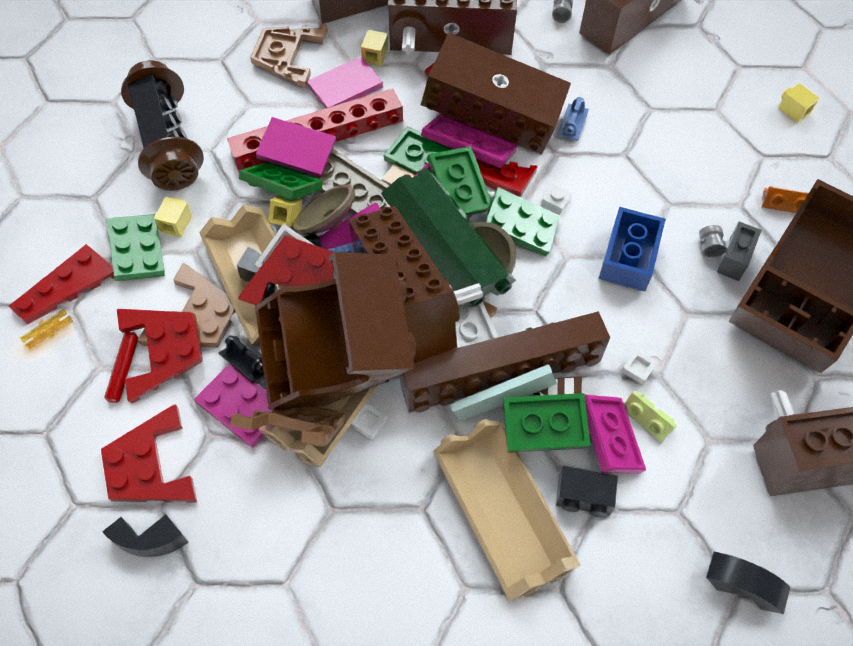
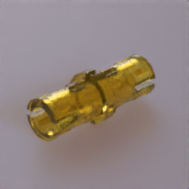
M63 308L45 322L43 320L38 322L39 326L19 338L24 343L34 337L33 340L25 344L31 350V348L47 337H50V339L54 337L55 332L72 323L73 320L68 316L59 321L68 314Z

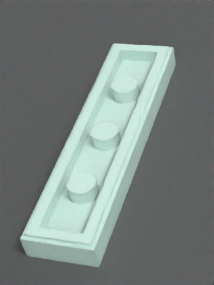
M546 365L451 403L450 406L458 421L463 422L503 406V397L528 396L556 385L557 382L550 366Z

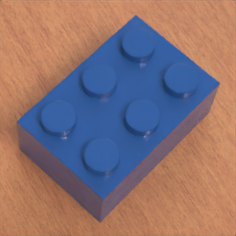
M619 206L598 279L645 292L652 278L666 219Z

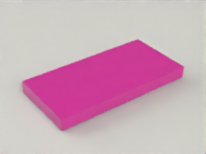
M439 114L423 127L421 131V136L452 149L471 146L476 159L498 168H502L516 153L518 148L517 144L510 143L508 140L491 135L443 114Z

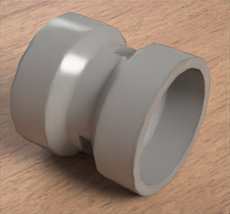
M554 0L552 18L559 23L569 21L572 17L574 0Z
M709 225L699 231L700 241L703 243L701 246L702 253L705 257H718L726 252L727 248L723 240L724 233L721 226Z

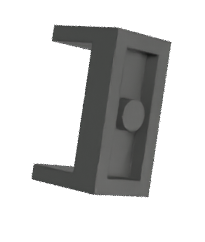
M739 221L730 236V243L717 269V273L739 281L749 266L762 230Z

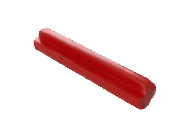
M125 332L123 334L104 395L107 402L118 403L120 401L125 379L127 378L138 342V336L134 332Z

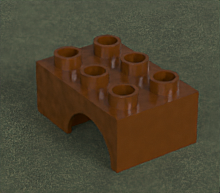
M817 179L728 322L819 373L824 372L839 359L853 336V196Z
M334 252L329 255V261L333 262L334 279L303 286H284L255 306L269 410L327 406L414 369L413 359L416 353V341L413 334L407 328L403 305L406 299V285L403 278L398 276L395 255Z

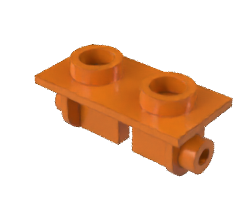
M769 186L763 190L762 196L765 198L761 207L797 213L808 193Z

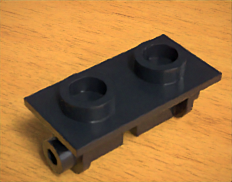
M228 336L225 339L226 348L218 352V354L252 383L263 377L262 358L258 357L250 349H247L237 336Z

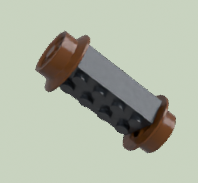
M146 60L131 67L121 85L122 99L135 112L143 150L138 156V167L140 172L146 178L152 180L156 187L168 191L181 190L196 181L198 170L204 161V154L196 142L187 139L186 133L180 125L183 121L176 108L184 94V84L181 77L162 62Z

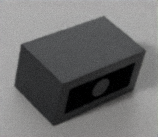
M563 466L559 474L555 506H561L563 510L568 512L588 511L595 517L610 516L616 505L618 476Z

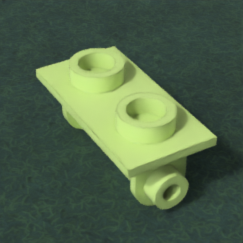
M633 391L624 403L627 414L661 443L677 427L674 423L675 419H671L661 409L658 411L654 409L656 405L648 400L643 393L639 394L637 391Z

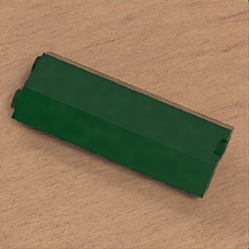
M427 168L419 170L417 176L408 178L407 175L397 178L381 193L390 207L396 206L443 278L450 283L453 291L480 284L483 297L462 305L470 308L476 307L485 300V296L489 292L498 296L499 294L507 293L512 288V284L516 281L514 276L436 175Z

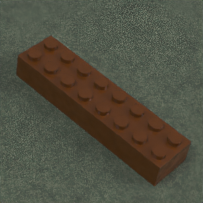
M599 311L452 349L414 362V369L400 374V386L408 412L415 411L420 413L439 404L441 406L450 405L455 400L466 398L546 365L550 366L553 374L558 372L568 373L584 365L588 367L594 366L602 360L611 337Z

